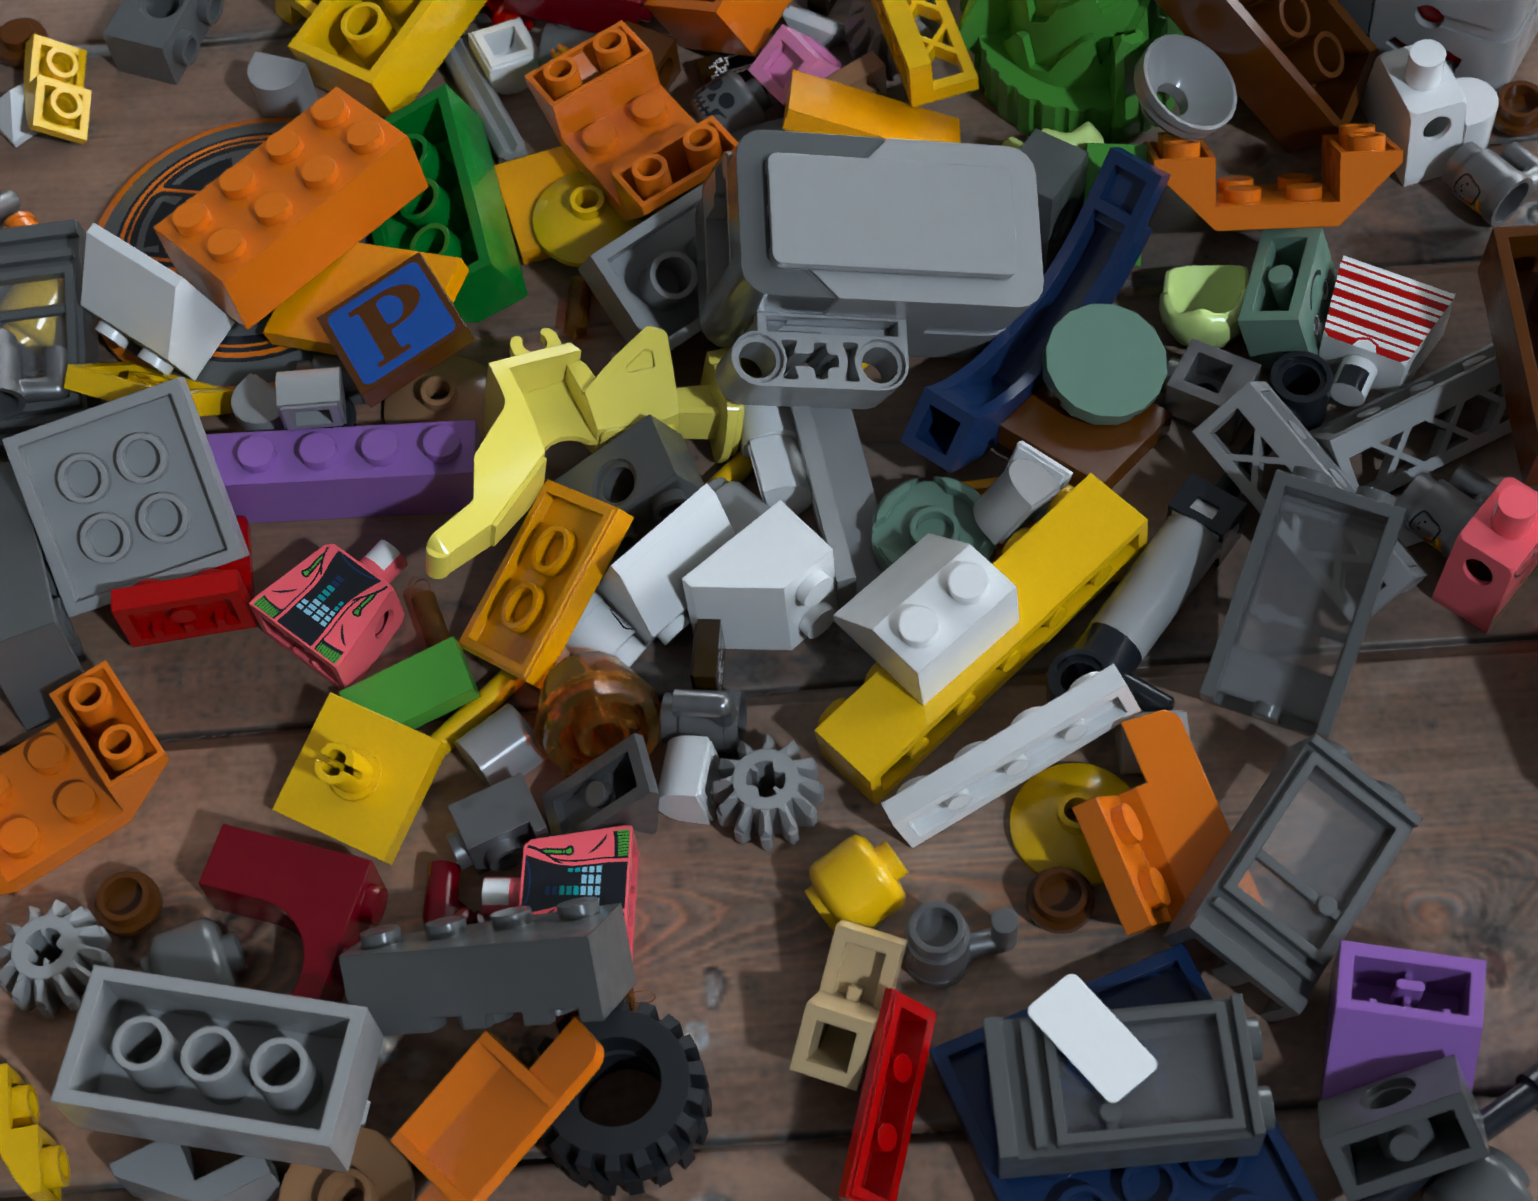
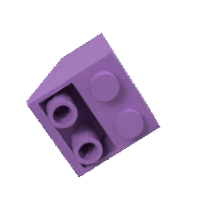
M1341 940L1330 974L1320 1100L1453 1054L1456 1055L1472 1092L1483 1031L1486 960Z

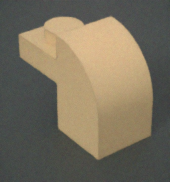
M841 920L836 924L820 989L806 1003L789 1070L855 1091L860 1088L864 1083L885 988H896L908 939L846 920Z

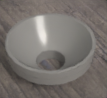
M1179 34L1164 35L1154 40L1144 50L1136 63L1134 70L1136 95L1142 107V113L1154 127H1160L1164 131L1178 137L1202 139L1220 130L1233 117L1237 106V92L1232 75L1221 58L1202 42ZM1157 91L1169 94L1177 102L1180 115H1174L1162 104L1157 97Z

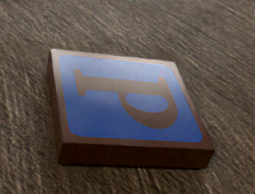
M420 252L317 318L361 396L371 408L476 340Z

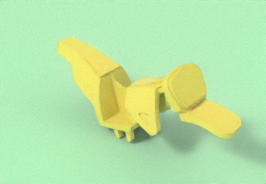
M653 326L645 327L611 359L596 377L590 368L580 360L581 350L570 342L562 344L558 335L552 329H541L540 342L546 348L532 352L524 348L520 336H514L510 341L509 353L511 357L488 363L483 417L486 437L474 455L473 499L429 538L426 545L425 571L427 575L433 579L446 578L452 571L491 545L495 547L535 502L544 485L547 463L545 451L556 443L562 441L581 442L593 454L650 414L680 433L683 439H709L715 462H728L729 458L734 457L737 453L744 421V405L734 403L724 397L717 387L715 379L716 366L730 348L707 351L699 386L676 388L668 336L660 328ZM739 358L740 366L746 374L754 378H759L762 375L761 369L754 361L747 358Z

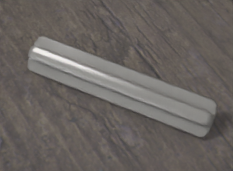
M461 36L443 62L467 105L482 118L487 140L499 163L527 156L528 151L525 148V142L496 90L491 86L469 47L467 38Z

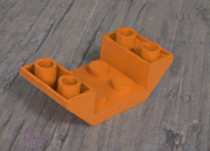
M623 20L524 75L527 86L567 156L593 186L603 191L607 202L625 222L647 215L705 181L723 152L734 151L738 145L736 139L713 115L696 123L660 85L652 51Z
M1349 123L1339 125L1338 134L1322 135L1321 182H1314V175L1307 173L1278 175L1277 184H1254V178L1251 176L1231 175L1217 178L1216 186V157L1203 139H1188L1162 131L1158 132V141L1143 142L1144 145H1148V163L1171 175L1167 185L1215 231L1340 226L1403 163V150L1390 140L1385 133L1375 132L1374 124Z
M106 660L49 694L63 716L62 719L0 756V895L17 893L131 822L170 760Z

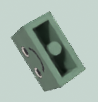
M1322 227L1262 230L1238 317V324L1250 359L1255 363L1261 364V370H1271L1278 358L1292 351H1308L1317 355L1319 353L1337 279Z

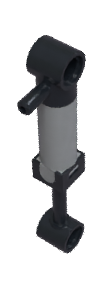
M1292 351L1282 355L1272 366L1268 384L1309 432L1321 426L1326 416L1333 384L1332 370L1323 358L1308 351ZM1291 392H1300L1305 395H1296ZM1254 433L1239 454L1253 455ZM1266 442L1265 456H1268L1272 448ZM1239 461L1251 476L1252 462ZM1226 472L1216 485L1207 482L1193 473L1189 476L1169 503L1167 518L1164 524L1072 648L1062 652L1052 661L1047 674L1046 704L1066 693L1065 691L1081 676L1094 671L1100 672L1114 664L1140 709L1145 712L1169 711L1173 709L1175 701L1172 696L1133 673L1211 565L1219 567L1242 535L1247 503L1238 499L1242 491Z

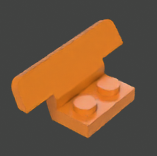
M1160 710L1120 722L1147 783L1119 795L1096 796L1072 807L1126 936L1153 931L1172 923L1231 833L1182 720L1178 715L1168 710ZM1247 870L1237 886L1263 905Z
M577 1017L570 1021L530 1069L515 1057L517 1052L498 1035L484 1031L390 1140L431 1181L430 1185L416 1201H486L603 1063V1046Z

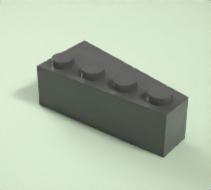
M9 460L0 463V686L26 731L63 718L49 694L83 674L84 670L80 662L86 661L81 639L75 634L71 619L68 618Z
M588 896L557 904L558 912L533 915L531 906H517L492 913L490 915V922L467 925L465 916L455 915L429 921L424 924L425 931L402 934L400 925H385L365 930L359 934L360 941L339 956L347 1003L349 1005L367 1007L383 1036L433 1032L447 1025L446 1017H457L458 1026L463 1028V1030L487 1029L496 1023L511 1018L517 1012H522L525 1026L548 1025L556 1021V1016L570 1013L576 1009L579 1010L581 1022L604 1021L636 984L622 904L615 903L599 906L598 897Z

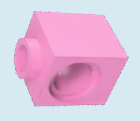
M782 24L748 71L785 106L787 87L793 69L825 79V77L843 68L844 65L817 39Z

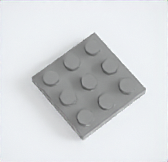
M185 377L166 381L2 439L68 618L111 604L110 590L130 587L139 581L147 579L166 581L189 577L203 570L212 569L250 555Z

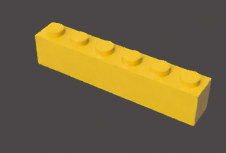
M1092 473L1075 488L1071 485L1063 488L1050 502L1046 515L1031 529L1023 527L1014 533L1005 544L1002 556L992 564L1017 586L1019 622L924 706L876 662L868 671L864 680L865 683L848 699L842 697L835 700L820 716L818 727L814 730L820 755L876 806L1141 555L1147 546L1148 519Z

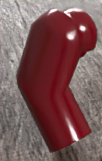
M436 860L428 864L422 913L424 924L435 919L455 915L465 916L467 925L486 922L484 915L479 910L474 913L458 900L461 873L459 864L446 860Z

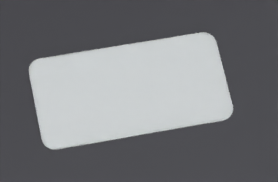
M1075 974L1066 975L1028 1007L1030 1018L1110 1103H1116L1157 1068L1156 1059Z

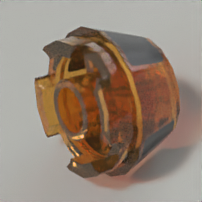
M602 651L580 652L564 658L551 668L545 676L540 688L533 736L540 753L554 764L559 765L562 775L568 778L633 733L643 735L648 756H650L659 742L662 726L659 720L661 705L655 689L617 656Z

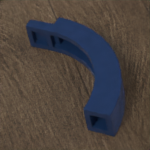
M1121 147L1110 148L1072 229L1044 274L1043 292L1038 300L1012 324L1007 326L1001 334L966 366L943 381L924 387L900 442L950 473L967 466L998 444L999 425L1044 383L1041 356L1053 327L1072 310L1089 304H1112L1153 231V228L1147 224L1171 175Z

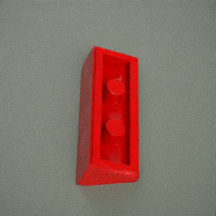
M885 988L839 1189L838 1197L841 1201H897L937 1012L893 988Z

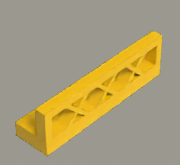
M870 0L912 108L979 89L978 75L947 0H931V3L928 0ZM918 15L940 23L941 26L932 39L920 35L915 23ZM936 57L955 64L960 73L933 81L932 61Z

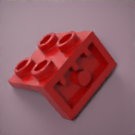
M236 516L250 553L249 556L212 569L203 570L189 577L166 581L147 579L139 581L130 587L110 590L111 612L133 648L257 627L256 617L249 605L255 598L251 529L245 516Z

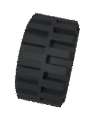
M622 999L604 1021L582 1022L603 1046V1063L541 1136L554 1163L561 1171L567 1169L575 1183L586 1188L593 1181L596 1183L600 1194L615 1196L617 1185H626L630 1196L645 1193L643 1181L651 1178H656L659 1187L671 1182L673 1177L670 1168L677 1163L686 1170L694 1161L695 1156L692 1146L694 1143L704 1145L709 1132L705 1119L706 1117H712V1100L708 1089L710 1088L698 1047L691 1035L684 1036L680 1022L669 1013L660 1020L656 1006L641 1001L637 1012L630 1011L627 999ZM569 1015L556 1024L559 1033L572 1020ZM547 1036L544 1037L537 1048L540 1056L554 1041ZM623 1069L639 1070L650 1074L661 1083L659 1095L652 1108L633 1123L619 1127H606L589 1121L581 1114L584 1099L590 1088L600 1078L611 1072Z

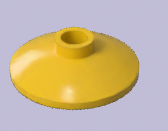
M579 171L557 180L543 192L533 211V229L540 247L550 257L565 265L580 267L590 255L648 219L649 213L643 217L625 222L607 202L603 191L593 186L585 175Z
M1064 763L1042 770L1022 786L1011 807L1009 828L1016 853L1022 862L1036 875L1048 868L1062 866L1081 873L1091 886L1103 884V879L1079 823L1069 820L1065 812L1096 796L1119 795L1130 790V788L1115 774L1091 764Z

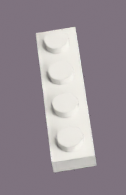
M1114 664L1100 672L1087 673L1074 681L1066 693L1044 706L1032 707L1021 712L1014 718L1011 726L986 741L973 742L963 747L954 756L953 761L928 776H917L908 780L897 790L896 795L884 801L881 805L892 825L911 848H914L1121 724L1120 722L1126 721L1141 712V709Z

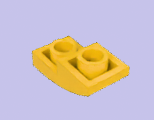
M33 34L26 42L24 102L29 129L82 145L87 141L91 90L84 88L87 50Z
M8 1063L0 1064V1155L13 1178L33 1201H62L61 1187H66L70 1183V1164L66 1149L38 1125L40 1108L34 1086L31 1083L27 1084Z

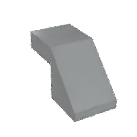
M160 1141L146 1145L109 1164L113 1176L134 1197L146 1201H272L279 1197L282 1184L277 1168L269 1159L244 1156L202 1176L194 1153L188 1146Z

